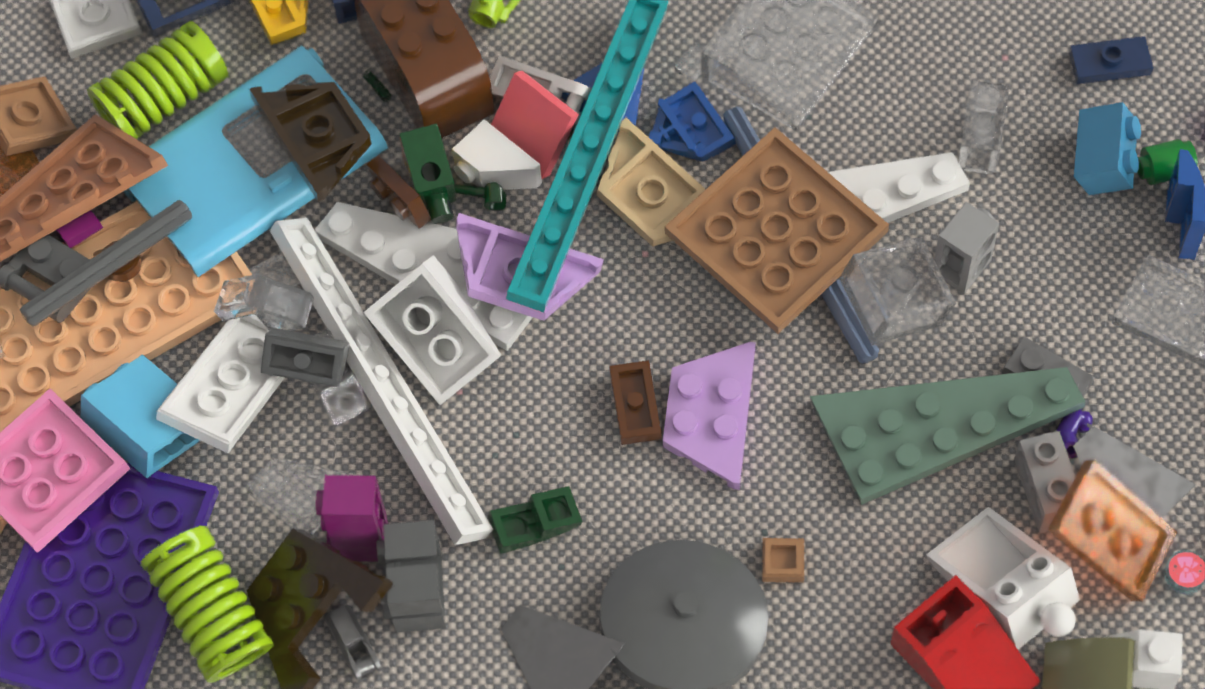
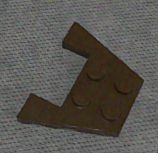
M294 528L246 591L251 606L255 610L256 620L262 622L264 632L274 643L268 654L281 689H314L321 678L300 652L299 646L343 589L361 612L372 613L394 584L388 578L368 570L369 567L362 563L353 561L340 554L339 550L305 530Z

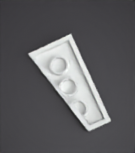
M953 152L828 172L887 223L969 191L970 182Z

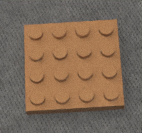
M776 127L665 226V234L777 334L788 326L889 231V224Z

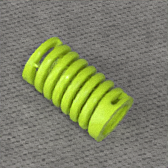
M188 21L180 29L173 31L171 38L165 37L161 39L159 45H153L147 49V53L137 55L135 62L128 61L125 63L123 70H114L111 73V78H102L100 82L87 88V94L101 118L137 139L143 135L142 132L147 133L150 131L151 125L149 121L154 125H159L163 121L162 114L166 117H171L175 113L174 106L178 109H183L187 104L186 98L190 101L196 100L199 96L198 91L201 93L208 92L210 88L212 89L229 78V73L212 41L196 23ZM127 89L131 92L136 103L131 99ZM123 111L126 112L130 120L136 126L135 128H133L129 121L125 118Z
M199 526L164 542L141 560L140 565L150 575L149 581L151 584L159 588L158 597L162 602L167 603L166 611L174 617L175 627L183 630L181 637L185 643L190 644L189 652L193 657L197 658V666L206 682L212 683L256 661L274 646V643L264 632L263 624L260 620H253L228 635L213 641L217 637L247 622L254 616L255 610L251 605L242 606L247 601L246 594L242 591L234 592L239 587L238 580L234 577L227 578L231 574L230 566L226 563L220 564L224 557L221 551H209L215 546L216 541L207 526ZM183 543H186L184 546H182L181 548L175 550L174 552H172V553H170V554L168 553L170 550L174 549L175 547H177V546H179V545H181V544H183ZM185 564L183 567H181L180 569H178L176 572L170 573V572H172L174 569H176L177 567H179L180 565ZM253 636L255 641L248 644L246 639ZM238 644L241 647L240 649L228 654L225 653L226 650Z

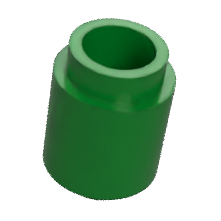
M1175 139L1141 148L1137 171L1139 177L1142 180L1146 179L1150 185L1169 181L1180 149L1188 150L1198 167L1197 154L1193 144L1189 140L1182 142L1180 139Z

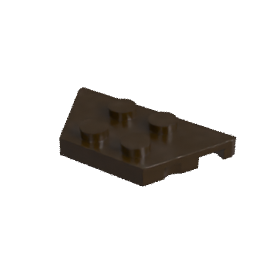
M335 82L315 83L310 86L302 84L285 85V91L263 92L262 86L249 89L252 101L318 202L327 197L371 146L369 132Z

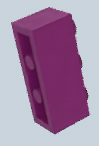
M325 475L324 490H317L315 508L316 515H321V530L326 531V543L353 561L378 562L377 540L384 539L383 524L389 523L376 476Z

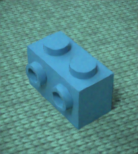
M1124 102L1079 110L1074 178L1088 195L1133 189L1134 173L1139 168L1136 141L1141 137V125L1138 117L1133 116Z

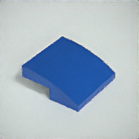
M1180 149L1167 186L1165 222L1180 224L1179 258L1195 260L1205 233V185L1189 151Z

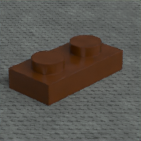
M379 155L366 164L373 177L369 181L371 188L381 200L385 198L390 200L389 203L392 209L402 221L408 218L418 229L431 221L420 195Z
M649 360L609 366L621 445L661 440V427Z

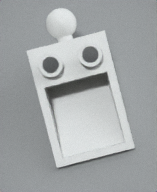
M990 507L984 509L926 554L928 561L947 582L957 575L988 607L1017 649L1021 648L1043 629L1052 636L1061 637L1070 633L1074 628L1075 614L1071 607L1080 601L1071 567Z

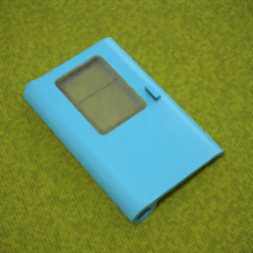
M299 46L148 146L160 153L168 166L123 191L132 202L137 200L151 218L177 200H181L188 206L193 216L192 219L169 234L167 238L186 259L197 277L263 234L277 220L285 219L315 198L252 101L249 90L253 87L262 86L263 92L285 91V85L291 84L310 86L323 82L336 83L323 68V62L313 48L307 50L305 47ZM336 83L371 137V146L343 177L345 178L385 151L388 146L377 127Z

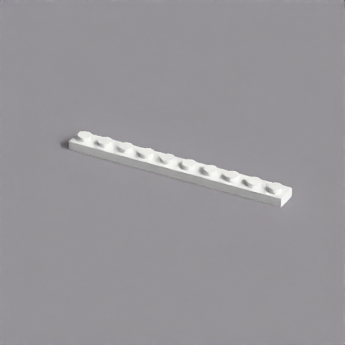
M308 218L277 220L270 229L272 236L332 338L350 343L346 360L454 545L486 539L493 530L491 524L366 315L363 313L359 303L314 231Z

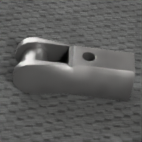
M342 605L328 612L325 616V621L357 681H363L362 676L375 669L378 673L383 671L349 605ZM365 648L368 655L354 661L351 655Z

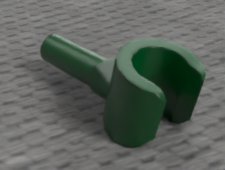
M490 182L485 187L455 184L456 194L484 198V207L488 210L501 211L506 208L507 195L498 183Z

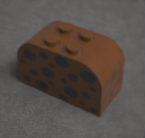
M354 0L360 32L417 129L437 123L441 138H444L495 114L492 87L485 63L474 40L449 0Z

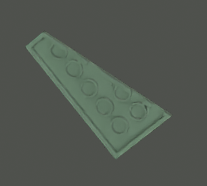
M1067 367L810 396L812 406L861 505L1085 407V399Z

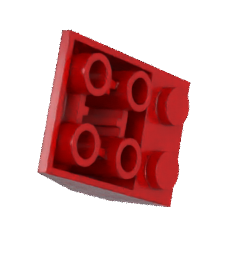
M957 575L952 577L893 627L890 645L932 689H1034L1040 683L1039 678L988 607Z

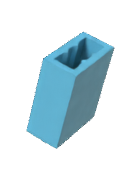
M143 354L130 363L122 364L114 374L100 383L92 384L81 395V419L146 478L201 441L156 420L157 410L177 386V383Z

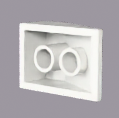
M434 255L363 312L439 405L443 404L501 356L461 288Z

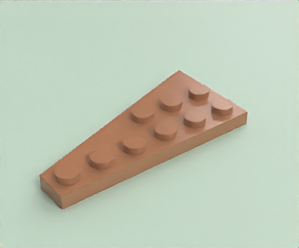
M95 114L0 197V262L167 167L168 164L164 157Z

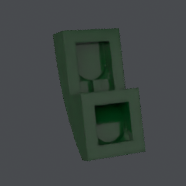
M569 486L531 494L528 502L491 510L487 517L493 528L492 533L500 554L543 542L582 524L580 513Z

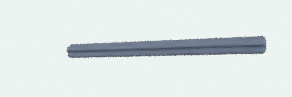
M736 106L724 112L723 122L734 136L741 154L745 155L760 139L742 108ZM838 278L821 295L858 361L866 364L878 357L879 348Z

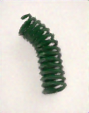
M370 69L366 70L363 74L364 80L373 87L383 102L388 101L392 94Z

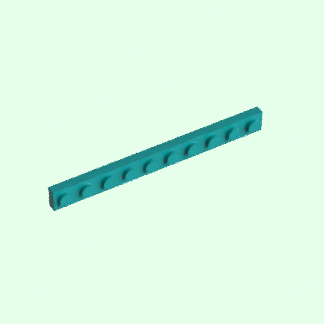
M628 1L508 288L507 300L544 313L660 29L669 1Z

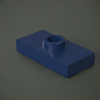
M1145 36L1070 45L1069 49L1076 84L1152 75L1154 68Z

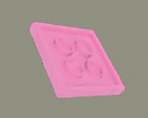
M49 389L0 432V516L38 553L129 471L130 467L58 395Z

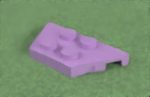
M461 213L457 216L456 230L468 297L544 321L601 271L604 259L570 249L544 313L506 299L507 291L530 236Z
M748 342L672 367L663 448L679 457L688 458L692 465L705 473L709 470L727 481V486L735 490H740L756 342Z

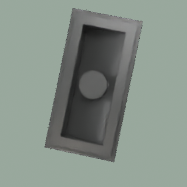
M272 328L265 334L260 373L340 387L350 343L332 338Z

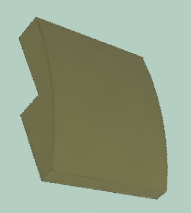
M1095 637L1046 642L1042 689H1132L1135 641L1131 638Z

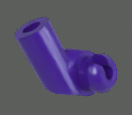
M1080 409L1064 416L1055 432L1060 431L1069 459L1077 457L1073 447L1079 441L1076 436L1077 431L1086 433L1090 430L1087 424H1092L1093 418L1088 411H1081Z

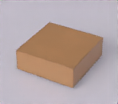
M763 538L762 582L804 583V538Z

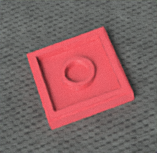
M524 71L514 73L491 125L540 164L541 178L543 179L550 176L579 114Z

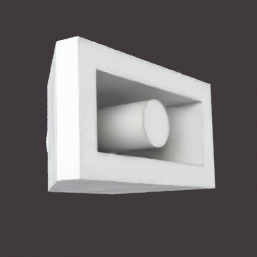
M485 119L452 148L454 171L467 184L472 182L477 187H485L487 183L495 182L503 190L537 188L542 184L540 164Z
M1134 630L1106 636L1131 638L1135 641L1132 687L1148 689L1175 688L1182 675L1181 633Z

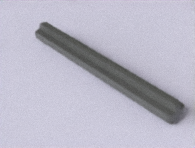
M181 200L171 204L20 308L23 318L33 327L50 317L190 221L193 216L188 206Z

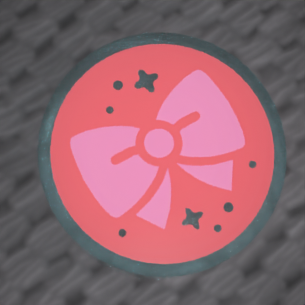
M1190 550L1174 553L1169 558L1164 570V577L1168 586L1175 592L1186 595L1194 594L1201 590L1205 584V559L1198 553Z

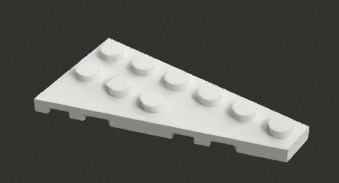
M336 202L314 230L322 242L395 285L434 255L459 285L492 341L506 351L509 350L533 318L468 297L457 230L455 228L428 222L418 229L408 218L402 221L394 214Z

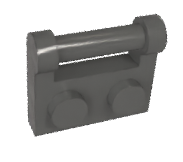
M46 235L20 250L9 264L0 268V287L6 291L11 289L26 299L32 300L44 292V290L22 278L26 271L52 286L90 259L50 235ZM89 290L52 314L50 318L58 323L63 322Z

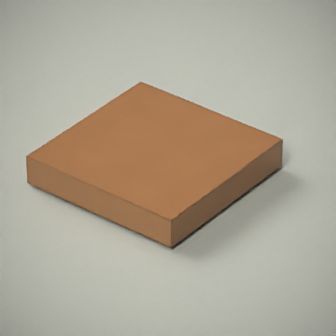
M45 76L0 86V146L6 156L63 143L77 131V128Z

